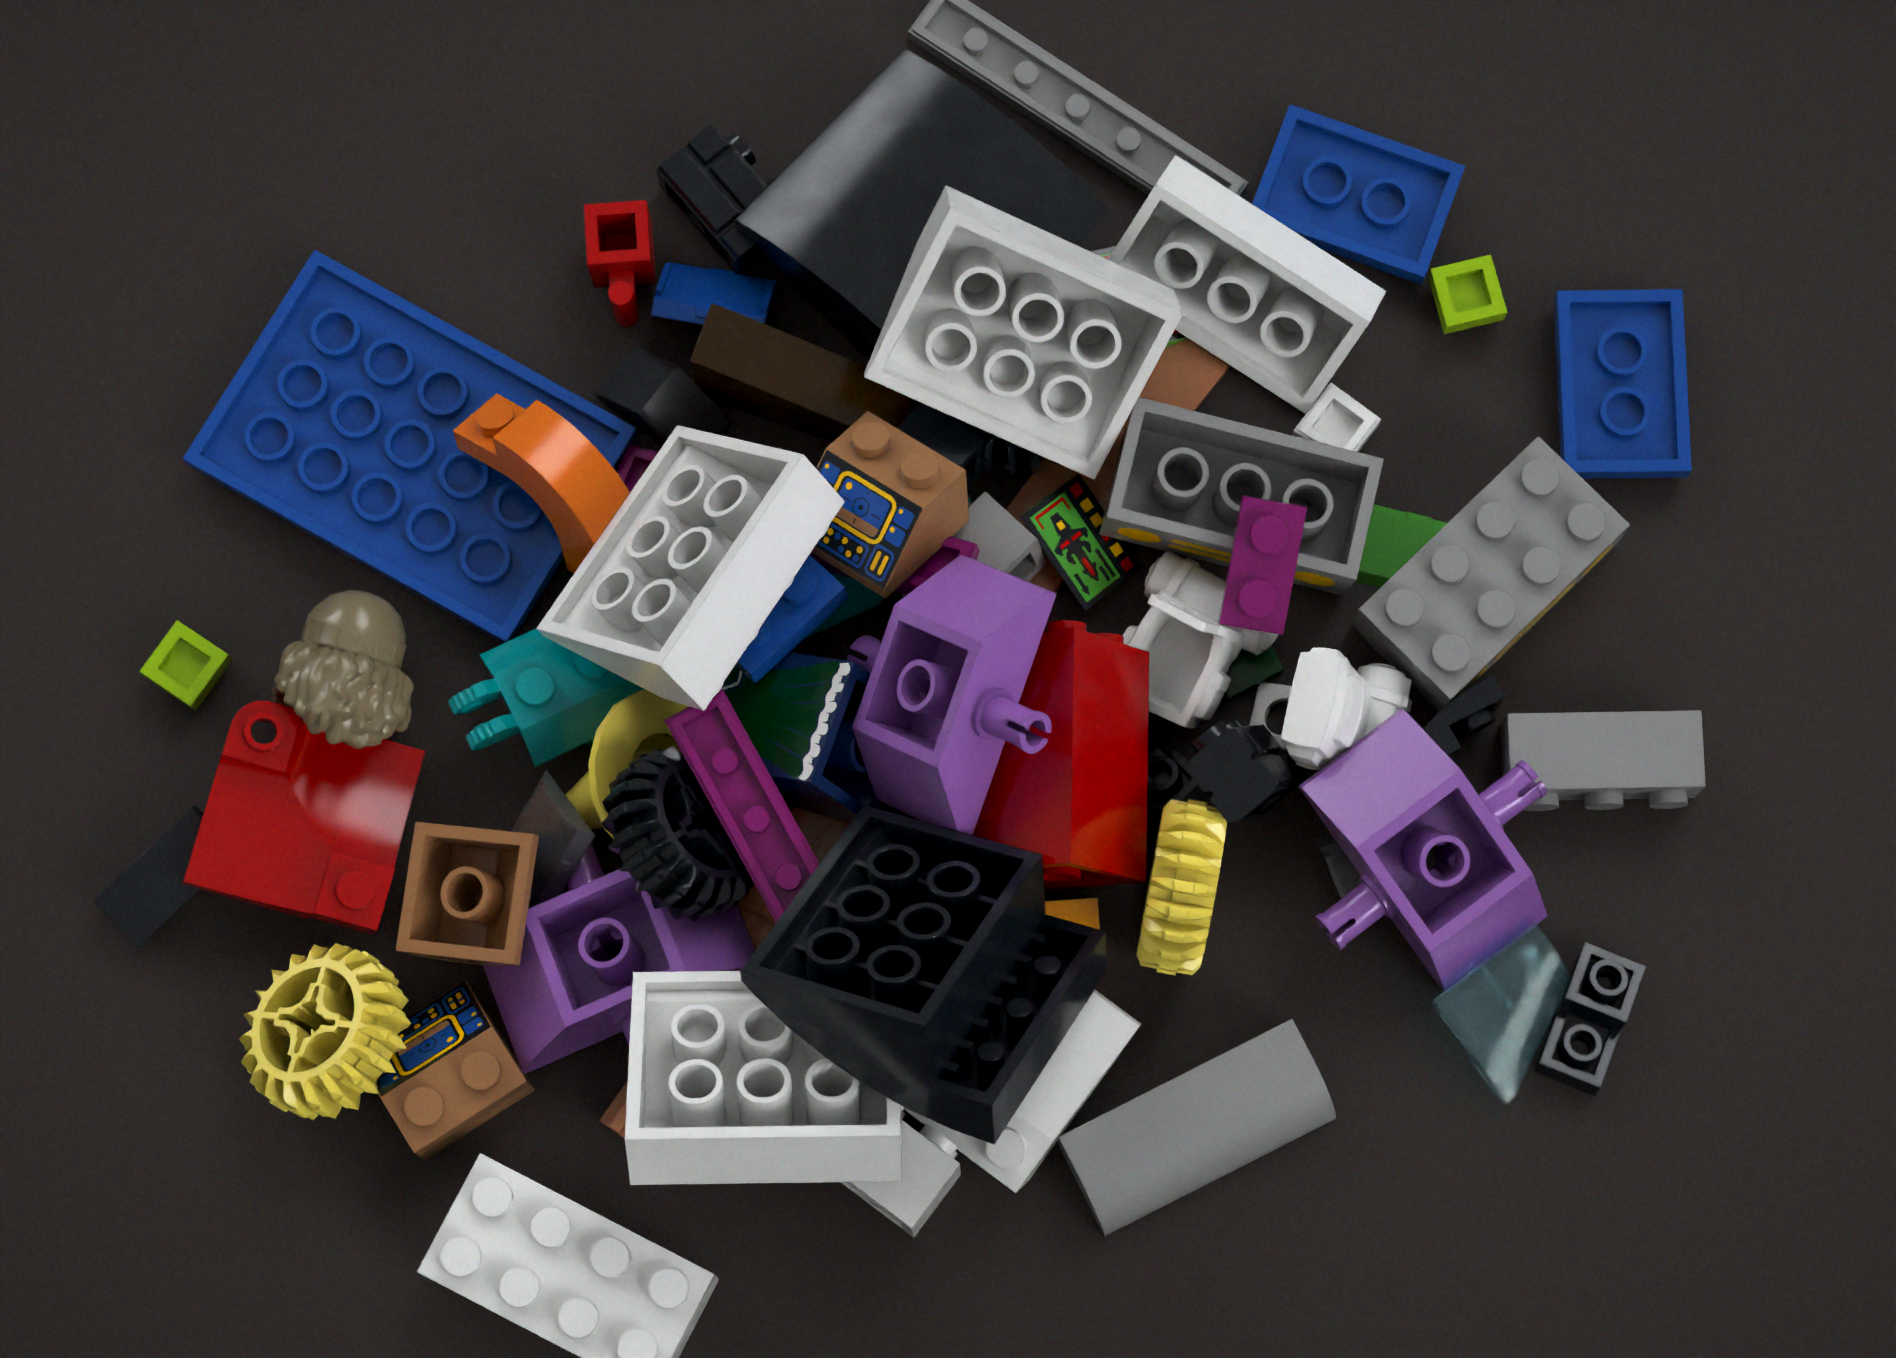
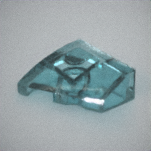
M1535 922L1430 1003L1469 1052L1468 1060L1503 1105L1516 1096L1555 1010L1564 995L1570 981V976L1552 944Z

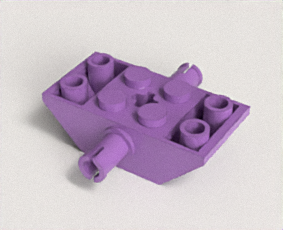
M960 555L894 604L882 642L873 636L863 635L851 645L850 649L868 657L867 661H864L855 656L848 655L847 661L857 663L870 673L852 730L877 800L920 821L973 835L1005 741L1017 746L1028 754L1040 751L1048 742V739L1030 732V726L1051 733L1052 725L1049 716L1041 711H1034L1019 704L1057 593L973 558Z
M1400 709L1357 741L1350 749L1345 750L1300 784L1298 787L1361 875L1358 877L1359 886L1326 911L1315 916L1320 928L1327 929L1325 935L1339 950H1342L1346 947L1347 943L1385 915L1394 922L1441 991L1448 993L1546 918L1548 915L1534 875L1505 834L1502 826L1539 797L1542 798L1547 794L1543 782H1534L1539 777L1526 762L1521 760L1515 764L1516 766L1478 795L1462 770L1405 710ZM1434 845H1437L1433 851L1436 863L1431 867L1427 866V854Z
M592 841L567 884L569 891L528 909L520 966H483L522 1072L525 1074L622 1031L629 1046L633 972L740 971L756 949L738 905L724 914L718 913L711 918H703L697 922L692 921L687 916L675 920L667 906L658 909L653 907L649 893L646 891L636 893V881L629 872L618 869L604 875ZM616 947H621L620 953L612 959L610 951Z

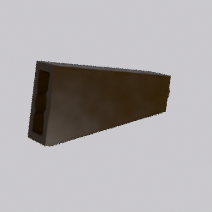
M711 303L690 359L695 383L713 402L832 442L867 411L897 428L920 403L865 378L864 372L867 366Z

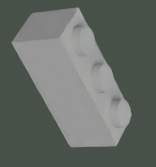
M1701 710L1508 713L1499 726L1502 776L1516 766L1515 764L1523 760L1539 776L1534 782H1543L1547 790L1545 796L1539 797L1524 809L1525 811L1554 810L1559 808V800H1584L1586 809L1611 810L1623 807V799H1649L1650 808L1674 809L1687 806L1688 798H1695L1706 787Z

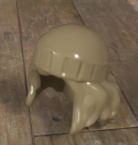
M345 590L330 594L307 615L301 640L290 643L283 650L279 671L274 678L272 702L281 705L286 703L294 707V712L302 718L303 722L307 725L308 731L311 734L324 732L326 741L332 745L343 742L355 749H363L367 746L373 747L381 744L383 739H388L395 731L404 732L411 720L410 703L414 684L409 676L400 670L407 644L405 642L406 633L399 613L390 602L366 591Z

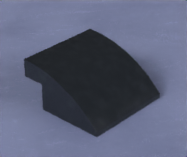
M904 49L733 222L865 357L872 354L917 241L946 185L1077 246L1111 211L1056 157L1009 117L948 73L911 51Z
M863 805L740 970L741 981L788 1028L825 1058L860 1082L917 1114L952 1130L995 1145L1107 971L1106 931L1045 914L1042 854Z

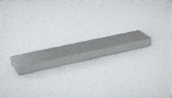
M930 0L908 30V40L1146 195L1150 194L1175 155L1240 197L1248 189V181L969 0Z

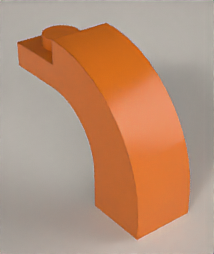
M496 393L453 430L459 450L509 477L523 488L540 506L556 531L567 570L572 573L576 572L630 494L618 473L600 451L565 418L538 400L525 409Z

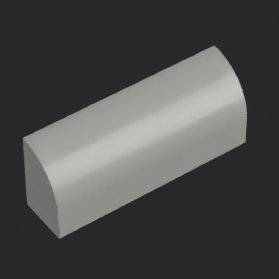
M1290 1019L1059 1136L1057 1144L1104 1236H1107L1335 1120L1336 1112L1321 1073L1293 1019Z

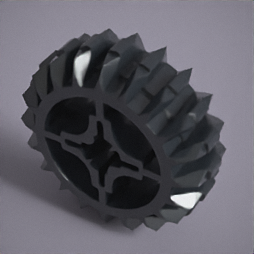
M673 746L663 751L654 750L648 755L642 754L629 763L627 768L619 772L616 779L609 784L610 794L602 801L605 810L609 814L602 822V825L614 837L608 848L619 854L623 862L620 871L629 872L636 881V893L642 891L649 893L655 909L667 906L675 920L687 916L692 921L697 922L703 918H711L718 913L724 914L738 905V900L748 895L750 889L755 886L683 753H680Z

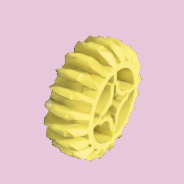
M1171 799L1163 807L1136 953L1141 966L1155 968L1158 973L1176 976V973L1193 975L1202 964L1217 891L1227 828L1225 818L1216 807L1207 806V802L1188 799L1185 802Z
M335 943L330 949L314 944L308 957L291 954L289 969L286 972L271 969L273 984L268 990H255L260 1003L257 1010L243 1014L252 1026V1029L239 1038L240 1042L245 1046V1050L248 1051L241 1063L247 1068L248 1073L252 1075L250 1083L255 1086L259 1093L269 1098V1102L280 1110L284 1112L289 1110L301 1118L312 1120L318 1115L336 1119L342 1106L346 1109H359L361 1093L379 1094L376 1080L382 1073H396L390 1059L393 1053L407 1049L398 1033L411 1024L406 1014L401 1011L409 1000L403 995L402 990L397 987L399 980L394 977L393 972L380 964L379 960L368 952H360L357 949H352L345 945L342 946L338 943Z

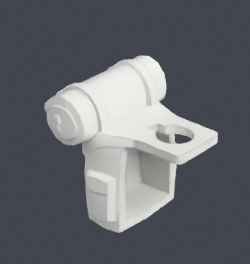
M1167 551L1149 568V573L1144 583V595L1149 599L1147 603L1151 606L1139 626L1131 625L1126 629L1123 634L1124 644L1149 652V712L1185 728L1193 729L1199 726L1202 719H1211L1218 708L1231 681V678L1226 673L1241 649L1254 655H1259L1275 642L1279 634L1219 624L1218 620L1226 581L1201 568L1197 561L1191 558L1184 559L1171 551Z
M1313 647L1309 652H1300L1292 686L1266 682L1259 685L1250 725L1264 724L1280 744V750L1288 752L1290 757L1296 762V765L1319 771L1345 750L1350 749L1357 741L1398 710L1403 709L1409 713L1412 701L1409 698L1412 680L1406 678L1405 673L1397 670L1396 667L1384 663H1371L1366 666H1360L1356 671L1350 665L1348 658L1344 657L1339 650ZM1281 701H1288L1282 734L1272 733L1267 725L1269 710Z

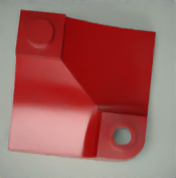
M264 700L254 701L243 706L236 713L229 727L182 884L307 920L314 918L373 935L378 930L394 875L395 863L425 751L387 739H383L379 745L367 746L363 749H355L343 742L332 745L326 741L324 732L311 734L302 718L294 712V708ZM261 721L269 723L275 731L274 740L267 744L256 742L251 735L252 725Z

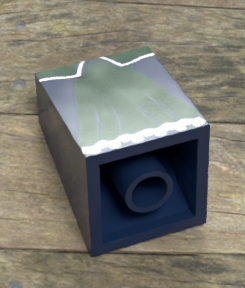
M790 652L756 684L734 666L721 688L785 803L847 823H851L863 805L887 811L888 804L877 800L852 730L870 677V673L855 662Z

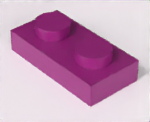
M1246 495L1241 496L1219 614V624L1279 635L1284 634L1307 512L1306 506Z

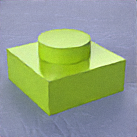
M1491 254L1430 269L1428 279L1444 334L1505 320L1508 312Z
M176 620L139 672L145 678L196 711L233 659L226 652Z

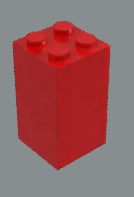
M1070 620L1049 622L1047 624V631L1043 632L1019 704L1034 711H1041L1049 716L1052 725L1051 733L1030 726V732L1048 739V742L1040 751L1028 754L1017 746L1005 741L973 835L1042 854L1044 891L1146 882L1149 652L1124 644V636L1119 634L1087 632V625L1083 622Z

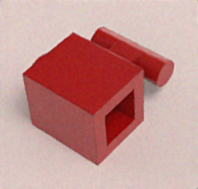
M647 200L584 204L587 266L594 288L609 287L608 297L616 322L622 327H631L639 319L636 285L656 283L653 224Z

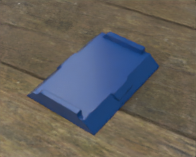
M667 262L664 264L656 287L651 316L703 325L711 303L766 324L778 282L735 274L734 271L711 267L706 269Z

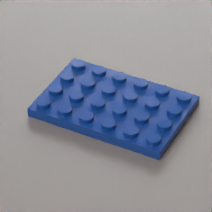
M314 249L182 459L192 469L504 644L517 636L564 556L555 529L534 499L509 477L459 450L453 430L497 393L525 409L536 400L550 407L578 429L600 451L615 471L619 468L627 449L635 442L639 434L637 428Z

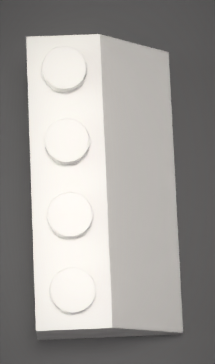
M1177 155L1174 156L1108 259L1173 289L1183 313L1175 328L1176 331L1305 414L1313 406L1369 325L1386 293L1384 289Z

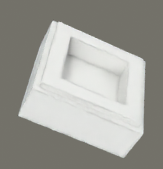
M1330 383L1293 430L1292 436L1359 452L1379 426L1381 418L1333 383Z

